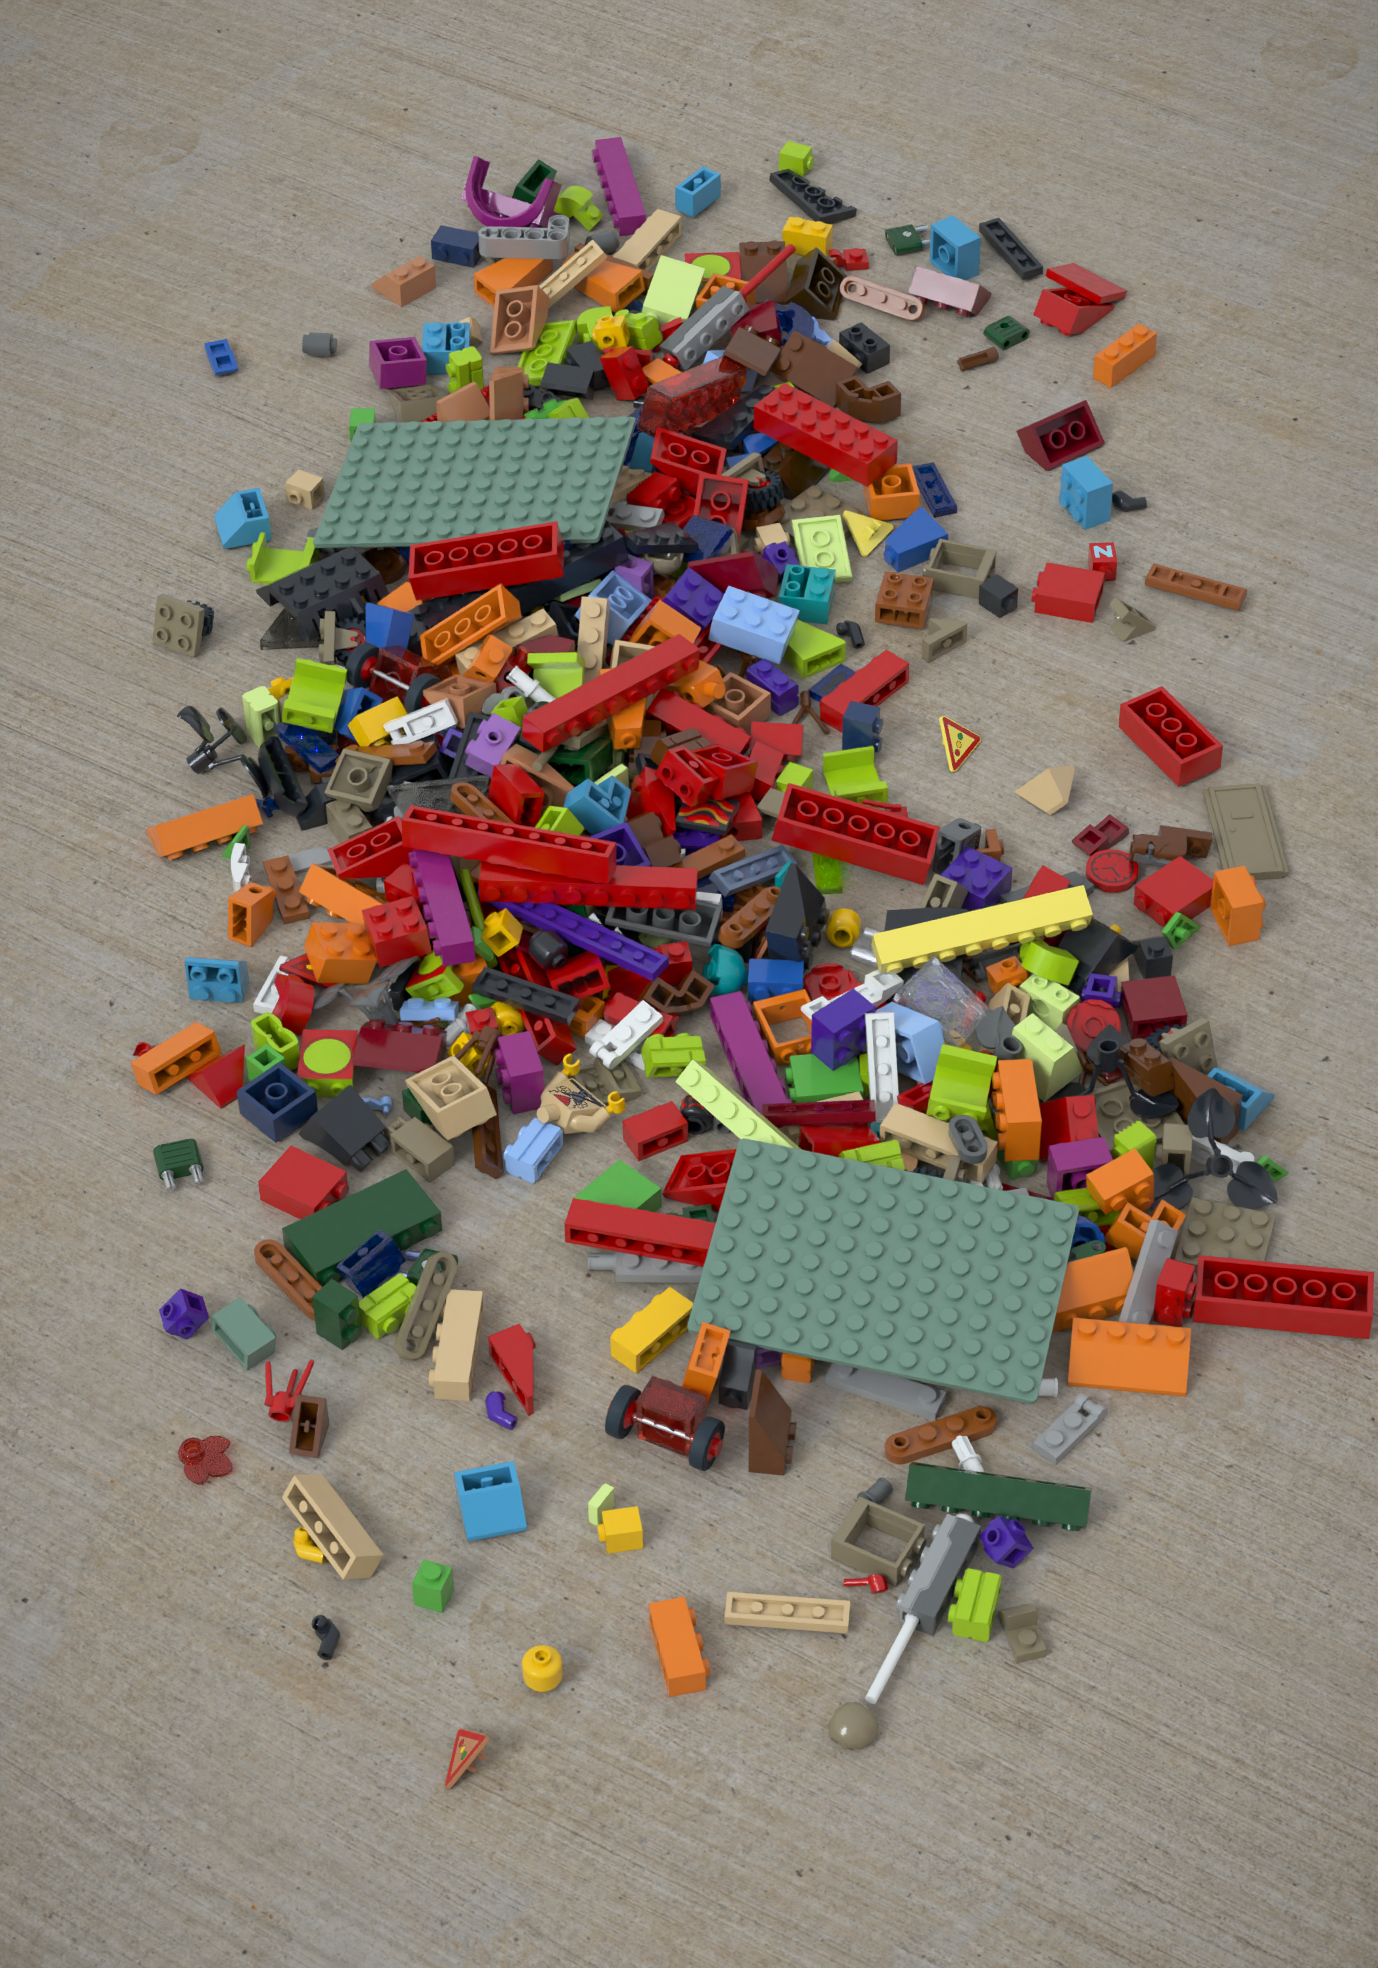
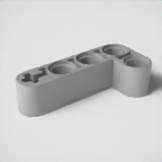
M564 215L552 216L548 221V228L483 227L478 232L479 253L488 258L563 259L567 256L569 249V219Z

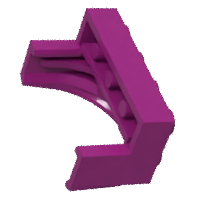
M473 156L461 200L468 203L467 207L470 208L475 218L487 227L548 228L549 219L552 216L561 215L554 212L561 184L545 178L537 198L532 204L482 188L490 162Z

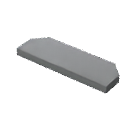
M315 847L288 855L295 875L309 871L312 863L323 866L333 864L327 851L328 849ZM263 869V874H264V876H265V878H266V880H267V882H268L266 873H265V871H264V869Z

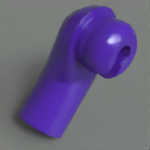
M499 1391L490 1392L485 1399L487 1417L491 1421L509 1430H513L518 1418L504 1410L503 1400H506L505 1395Z

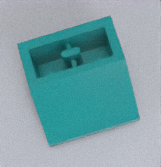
M786 564L778 600L783 605L800 610L798 618L803 622L828 624L835 595L836 570Z

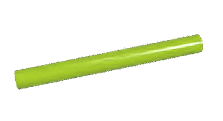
M463 869L459 872V876L474 925L483 930L485 920L469 869ZM495 955L493 960L490 962L486 961L488 968L498 965Z

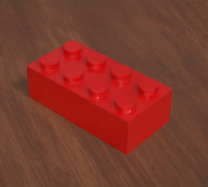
M1163 686L1120 704L1118 727L1178 787L1221 768L1223 745Z

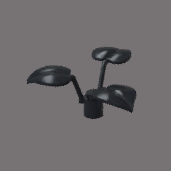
M186 706L177 714V717L186 721L203 739L200 746L194 749L195 752L186 758L191 769L195 773L200 774L208 767L213 770L217 766L240 760L260 789L263 799L267 797L269 787L260 766L252 757L247 758L244 754L215 761L218 755L214 749L231 735L240 745L247 742L246 733L234 721L233 717L224 708L220 707L217 709V717L228 731L212 746H206L207 743L214 741L208 722L195 707Z
M1111 1024L1102 1030L1088 1047L1087 1057L1095 1064L1089 1087L1085 1089L1082 1084L1069 1082L1046 1101L1049 1102L1064 1097L1091 1095L1100 1069L1105 1072H1114L1120 1068L1130 1094L1135 1097L1130 1101V1109L1136 1116L1144 1119L1159 1118L1175 1111L1179 1107L1178 1100L1169 1091L1154 1097L1148 1095L1142 1089L1139 1090V1093L1135 1091L1125 1069L1124 1060L1120 1059L1121 1045L1127 1044L1130 1041L1122 1036Z
M1210 1088L1206 1090L1192 1104L1187 1122L1189 1130L1194 1137H1208L1214 1154L1207 1159L1205 1170L1186 1175L1185 1177H1183L1182 1170L1175 1165L1163 1164L1156 1167L1152 1171L1154 1173V1203L1151 1204L1150 1208L1155 1209L1161 1200L1166 1201L1177 1209L1182 1208L1193 1196V1189L1187 1181L1209 1174L1220 1178L1229 1175L1233 1178L1227 1185V1194L1235 1206L1255 1209L1277 1203L1278 1197L1275 1184L1263 1166L1253 1161H1243L1238 1165L1235 1174L1232 1160L1228 1156L1221 1154V1150L1217 1147L1214 1137L1223 1138L1233 1130L1235 1113L1230 1103L1221 1096L1217 1089Z

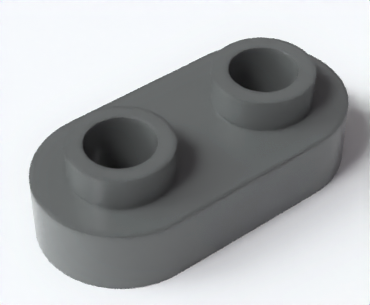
M968 1115L953 1117L949 1122V1137L960 1159L969 1164L983 1162L987 1157L988 1145L976 1120Z

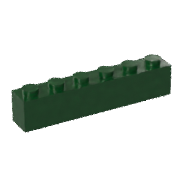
M911 1462L909 1464L905 1501H911V1506L915 1508L929 1509L931 1504L942 1506L941 1511L949 1513H959L960 1509L972 1510L971 1515L976 1517L989 1518L990 1513L1002 1515V1517L1011 1520L1016 1519L1020 1521V1518L1032 1519L1031 1524L1049 1527L1050 1522L1062 1524V1529L1080 1531V1527H1086L1088 1523L1092 1488Z

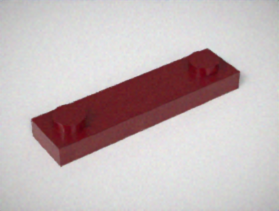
M875 1099L762 1104V1115L777 1128H782L785 1125L851 1122L857 1125H865L869 1122H876Z

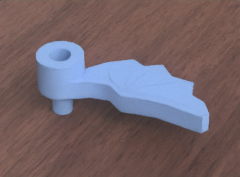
M811 317L807 324V330L812 332V337L815 338L816 342H821L823 345L828 344L832 338L824 330H820L815 317Z
M389 1096L381 1097L380 1102L371 1097H361L371 1110L378 1109L383 1111L384 1115H388L392 1109V1098Z

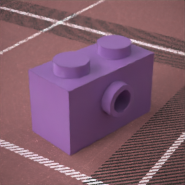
M492 713L488 721L484 719L477 730V733L480 735L477 740L471 739L465 750V753L468 754L465 765L492 778L494 765H500L504 753L517 740L521 727Z

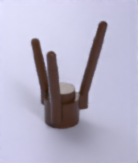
M484 1026L481 1032L475 1031L472 1038L455 1055L460 1060L477 1043L476 1048L483 1054L475 1070L476 1075H480L490 1055L483 1078V1083L486 1085L495 1062L494 1050L498 1049L497 1037L503 1036L500 1031L490 1026Z

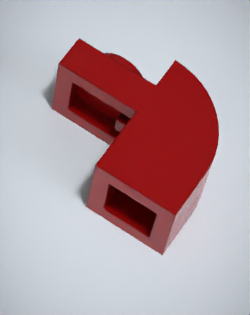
M278 973L274 984L278 991L279 999L271 1014L281 1021L282 1028H286L294 1034L302 1035L313 1009V985L304 983L296 975L290 974L287 976Z

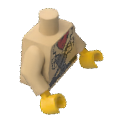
M567 1054L563 1058L564 1069L562 1072L558 1071L541 1094L540 1099L542 1103L537 1110V1117L541 1123L550 1122L560 1127L564 1134L592 1133L600 1130L601 1125L611 1118L610 1114H620L625 1111V1099H620L619 1092L614 1091L608 1095L609 1105L606 1106L574 1078L568 1079V1076H574L579 1073L580 1059L575 1064L570 1065L572 1054Z

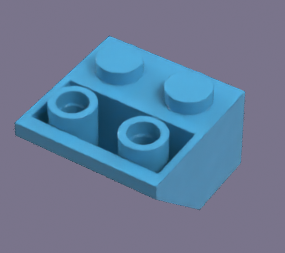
M423 323L422 352L427 359L426 375L447 374L446 364L449 363V353L458 350L462 351V349L469 347L470 323Z
M260 488L235 492L214 514L223 549L253 544L258 541L260 532L265 533L266 541H271L269 516Z
M185 957L184 962L190 999L243 1003L249 982L247 961Z
M1214 1067L1207 1075L1242 1094L1239 1129L1243 1131L1249 1127L1274 1099L1275 1094L1227 1069Z
M514 1461L454 1472L456 1496L467 1542L527 1531L520 1484Z

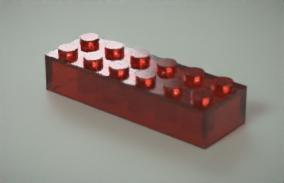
M724 355L650 385L637 430L655 438L657 427L679 434L714 419L741 400L739 396L747 380L746 373L748 367Z

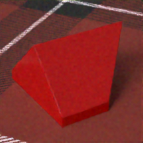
M245 1044L211 1060L187 1075V1079L220 1109L238 1099L237 1090L243 1087Z

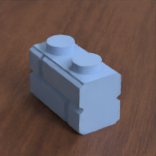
M534 1118L528 1126L524 1125L520 1129L518 1139L514 1145L509 1144L505 1149L503 1158L507 1173L518 1178L521 1177L523 1180L534 1184L563 1147V1130L553 1124L541 1123L538 1118Z

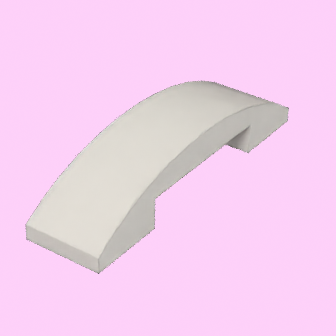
M878 969L865 975L864 984L854 989L874 1006L878 1007L903 986L904 980L897 974H888L887 972L880 974ZM845 993L829 1001L823 996L801 1006V1011L812 1020L813 1013Z

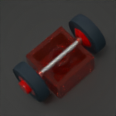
M371 643L360 644L353 650L345 666V669H347L346 680L349 684L356 688L363 687L366 689L369 687L368 691L383 698L382 703L398 696L408 714L429 706L430 703L424 697L423 690L442 681L435 676L437 664L401 646L379 648Z
M652 1376L642 1393L639 1389L630 1385L621 1386L609 1405L605 1421V1432L617 1439H624L631 1431L634 1423H637L638 1439L688 1457L689 1465L701 1471H707L712 1466L722 1449L725 1424L720 1419L710 1416L706 1417V1396L696 1390H689L669 1380Z

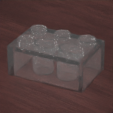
M935 956L896 992L892 1001L938 1020L944 1030L943 1039L945 1045L963 1048L976 1035V1029L980 1021L992 1011Z

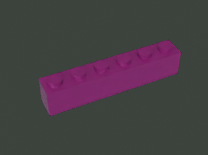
M615 137L595 140V149H592L593 163H596L597 176L600 175L601 189L604 188L605 202L608 201L609 215H612L613 228L618 229L619 236L634 235L635 231L646 222V213L622 138Z
M413 849V852L408 853L411 869L416 868V870H413L415 885L421 886L418 887L420 903H425L423 905L425 921L430 920L428 923L430 939L435 938L433 940L435 957L440 956L443 967L475 961L474 940L449 855Z
M741 991L710 998V1018L743 1098L761 1114L762 1104L792 1103V1100L785 1096L786 1091L783 1079H778L775 1060L770 1059L768 1056L769 1048L765 1039L762 1040L760 1037L759 1022L752 1018L753 1011L750 1002L745 1001Z

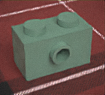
M241 1297L212 1315L211 1330L246 1370H249L275 1352L277 1338L275 1331L270 1325H265L259 1319L256 1309L251 1304L247 1305Z

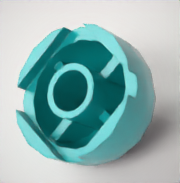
M720 944L712 945L707 956L712 958L709 964L704 963L702 977L715 985L708 998L738 992L742 985L745 986L747 984L749 973L745 969V962L742 956L733 948Z

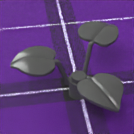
M415 956L390 965L378 976L377 980L380 983L375 984L366 992H362L356 997H353L343 989L345 987L344 983L332 985L314 997L312 1010L327 1005L337 996H345L350 1000L348 1003L349 1007L359 1008L368 1019H383L386 1021V1024L396 1025L399 1020L391 1009L394 1005L390 1000L388 992L389 982L391 979L402 974L413 962L421 961L419 956ZM383 993L386 1001L385 1003L383 999L380 1000Z
M1003 1006L988 1013L980 1021L976 1029V1038L979 1044L986 1049H995L992 1056H997V1065L999 1060H1019L1017 1056L1022 1049L1020 1040L1012 1036L1013 1028L1016 1025L1009 1018ZM1038 1097L1039 1104L1045 1103Z

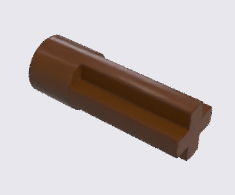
M992 347L960 357L957 360V364L960 367V371H965L998 361L999 354L997 349Z

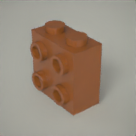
M885 571L875 603V622L924 629L933 599L934 578Z

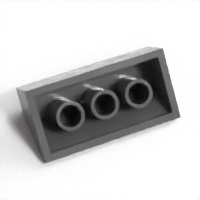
M697 900L696 910L610 906L605 924L712 947L715 944L716 935L720 929L722 905Z

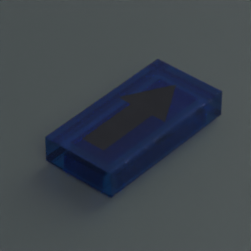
M843 664L838 665L808 690L810 697L820 702L825 695L830 694L842 682L852 677L855 671Z

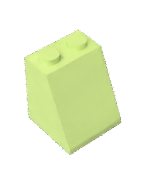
M661 255L643 304L642 313H645L646 316L657 318L659 330L661 325L679 317L685 322L694 314L696 309L695 299L701 291L705 268Z
M1033 1013L1013 1028L1012 1036L1017 1037L1022 1044V1049L1017 1058L1032 1059L1037 1095L1044 1102L1082 1073L1083 1069L1074 1047Z

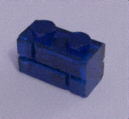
M379 1229L340 1262L336 1269L344 1278L349 1288L364 1298L376 1290L379 1284L387 1277L398 1273L400 1266L406 1261V1258L398 1249L394 1240Z

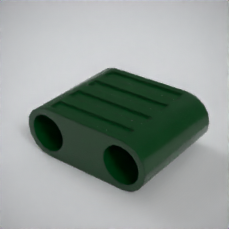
M1006 316L988 325L983 334L1002 350H1007L1025 341L1030 331L1013 317Z

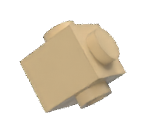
M298 469L286 481L287 502L313 510L325 497L322 477Z
M780 523L756 527V538L753 539L756 553L759 552L762 555L763 549L774 542L779 544L786 541L787 545L790 546L789 534L787 531L784 532Z

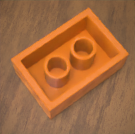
M1032 1059L999 1060L997 1072L992 1073L993 1089H996V1091L991 1092L992 1108L997 1110L994 1113L995 1129H999L1001 1132L997 1134L998 1150H1003L1005 1161L1039 1160L1042 1120Z

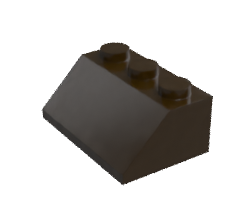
M815 247L797 260L785 303L800 317L834 320L837 317L843 296L840 292V284L848 276Z
M778 442L762 459L764 472L771 471V474L775 472L780 476L784 492L783 496L791 501L812 485L815 486L831 469L781 442Z

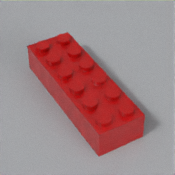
M786 383L780 385L754 405V429L866 487L897 463V439Z
M558 521L410 545L409 581L416 601L492 589L499 584L506 587L564 577V541Z
M788 783L771 841L924 885L940 827Z
M1198 1255L1193 1322L1369 1339L1373 1319L1374 1272Z

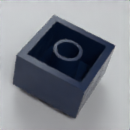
M280 1062L237 1090L240 1114L275 1143L306 1123L318 1111L316 1091Z

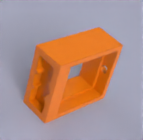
M805 989L753 1002V1020H758L761 1038L767 1041L769 1055L771 1059L775 1060L776 1066L789 1064L790 1056L812 1054L811 1036L777 1044L769 1027L772 1024L802 1017L811 1035L812 1020L801 1011V1006L811 1002Z
M702 1322L687 1365L676 1408L704 1416L719 1373L730 1330Z

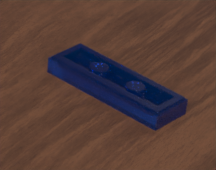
M934 462L913 466L917 486L933 517L956 514L957 505Z
M284 722L273 726L274 733L320 774L336 765L335 760L340 755L310 728Z

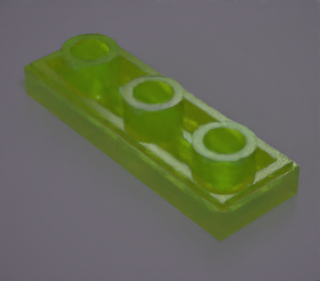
M812 853L815 887L822 895L842 894L840 860Z

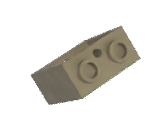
M939 539L936 548L931 549L929 563H925L922 576L934 578L933 590L979 599V585L993 577L996 570L997 550ZM944 562L978 569L976 576L973 577L940 569Z
M859 1496L831 1540V1558L868 1575H882L886 1578L887 1583L897 1586L902 1577L909 1575L916 1554L921 1555L926 1546L927 1538H924L925 1524ZM866 1525L908 1543L896 1563L853 1545Z

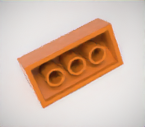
M499 584L421 634L420 640L424 669L427 672L440 670L456 661L455 654L482 641L487 635H493L516 623L522 618L519 601L502 584Z
M254 794L147 828L146 832L160 857L167 855L168 859L171 860L183 856L182 850L191 847L193 852L208 848L207 842L217 839L218 844L232 840V834L239 832L243 825L248 826L249 834L256 832V826L263 824Z
M313 863L299 890V893L307 897L306 901L316 907H321L322 905L327 908L326 913L337 919L342 917L347 920L346 923L363 924V926L362 910L389 903L384 894L377 892V890L356 878L339 879L335 868Z
M1126 1247L1067 1263L1052 1333L1064 1329H1072L1073 1318L1102 1320L1121 1314L1133 1277L1131 1260Z
M1073 1318L1067 1386L1186 1397L1191 1328Z

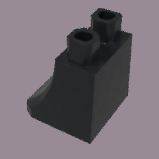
M431 734L416 741H423L424 743L435 742L437 751L426 764L393 766L392 784L398 793H400L404 781L429 786L431 809L438 810L445 807L442 805V797L449 779L450 769L445 754L439 751L441 747L439 741L434 734Z
M1094 918L1091 919L1090 925L1082 930L1072 931V929H1068L1058 948L1067 950L1079 960L1074 971L1077 975L1070 988L1082 994L1083 987H1087L1090 973L1109 975L1118 964L1135 953L1139 947Z
M351 1085L347 1086L311 1116L299 1133L304 1140L324 1149L344 1166L349 1162L359 1172L366 1168L373 1160L364 1150L367 1146L377 1156H380L391 1145L387 1137L382 1133L386 1128L385 1125Z

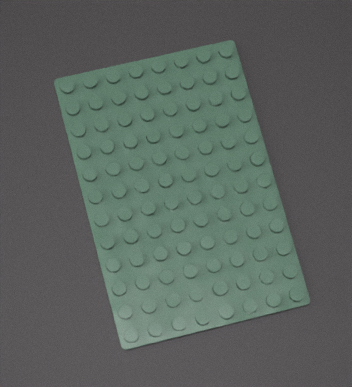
M619 416L359 424L314 537V547L410 546L558 521L564 544L597 543L603 531L636 420L634 417Z
M743 1138L739 1140L687 1330L692 1334L698 1335L702 1322L730 1330L728 1340L754 1345L759 1348L1022 1403L1035 1404L1039 1394L1079 1208L1072 1204Z

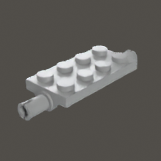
M614 1251V1253L588 1252V1271L613 1270L616 1273V1282L699 1283L703 1271L701 1266Z

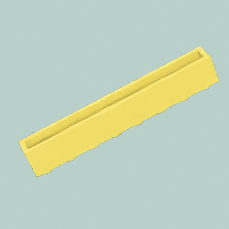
M1084 885L873 934L871 945L879 973L896 974L903 971V968L911 966L922 968L929 965L930 962L937 960L948 962L955 959L958 955L967 954L968 956H973L981 953L984 949L993 947V949L998 950L1007 947L1009 943L1017 941L1019 943H1028L1033 941L1035 937L1043 935L1053 937L1059 935L1061 931L1068 929L1079 931L1090 925L1093 913Z

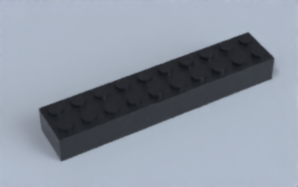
M606 520L600 540L597 543L564 544V577L510 585L505 588L519 601L520 611L523 615L629 561L624 538ZM491 589L436 597L407 611L414 614L404 659L405 664L411 670L423 666L420 635Z

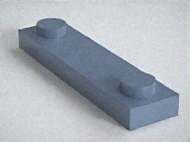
M781 845L712 872L709 879L723 896L727 897L774 879L788 861H792L797 866L799 863Z

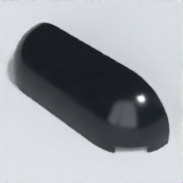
M269 737L267 741L261 744L258 751L260 769L280 810L291 816H300L308 803L279 737Z

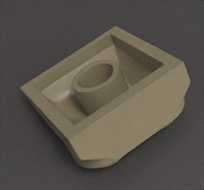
M343 749L324 794L328 797L358 805L363 811H374L381 805L391 782L393 763L387 758Z

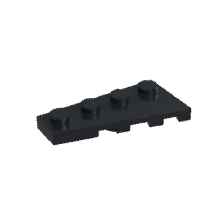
M790 169L770 173L769 181L815 222L820 221L828 224L856 217L857 208L852 205L846 207L842 204L843 200L835 196L832 199L825 195L826 190L821 187L810 186L809 180Z
M769 385L760 386L693 432L692 437L733 450L754 429V405L774 391L776 387Z

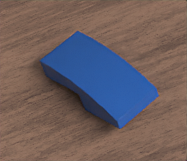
M227 339L204 343L205 352L215 376L238 371L233 351L230 350Z

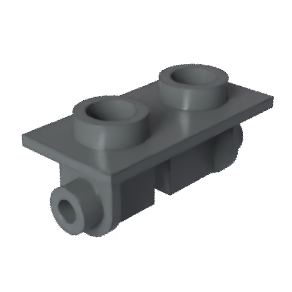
M1022 943L1009 944L1005 948L989 952L982 951L972 956L968 968L973 971V976L976 980L980 979L983 981L988 979L986 967L1013 956H1016L1022 964V961L1018 958Z

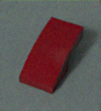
M1109 814L1097 826L1094 827L1089 824L1072 840V844L1088 856H1092L1098 851L1110 849L1129 834V828Z

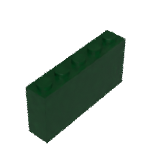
M597 738L579 750H568L561 744L547 763L570 784H581L587 779L594 782L613 763L612 739ZM519 739L515 741L514 745L519 744ZM533 752V753H535V754H537V755H540L542 752Z
M405 1169L282 1228L286 1250L323 1287L331 1279L338 1282L352 1274L359 1273L377 1262L384 1261L387 1257L406 1250L426 1238L435 1236L442 1231L440 1210L408 1170Z

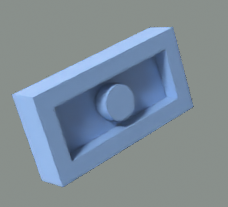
M411 998L403 1003L400 1009V1019L426 1021L439 1017L441 1021H455L459 1013V1001H451L449 998H438L434 1001Z

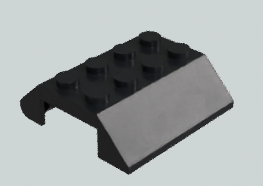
M352 546L339 550L256 589V593L270 607L280 602L298 620V635L306 643L321 637L319 616L323 614L325 619V611H335L337 624L340 621L343 623L347 618L352 620L351 598L363 601L361 596L364 595L367 603L377 604L390 594L381 574Z

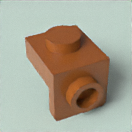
M996 829L985 830V848L976 849V851L1001 862V855H1004L1003 839H998Z

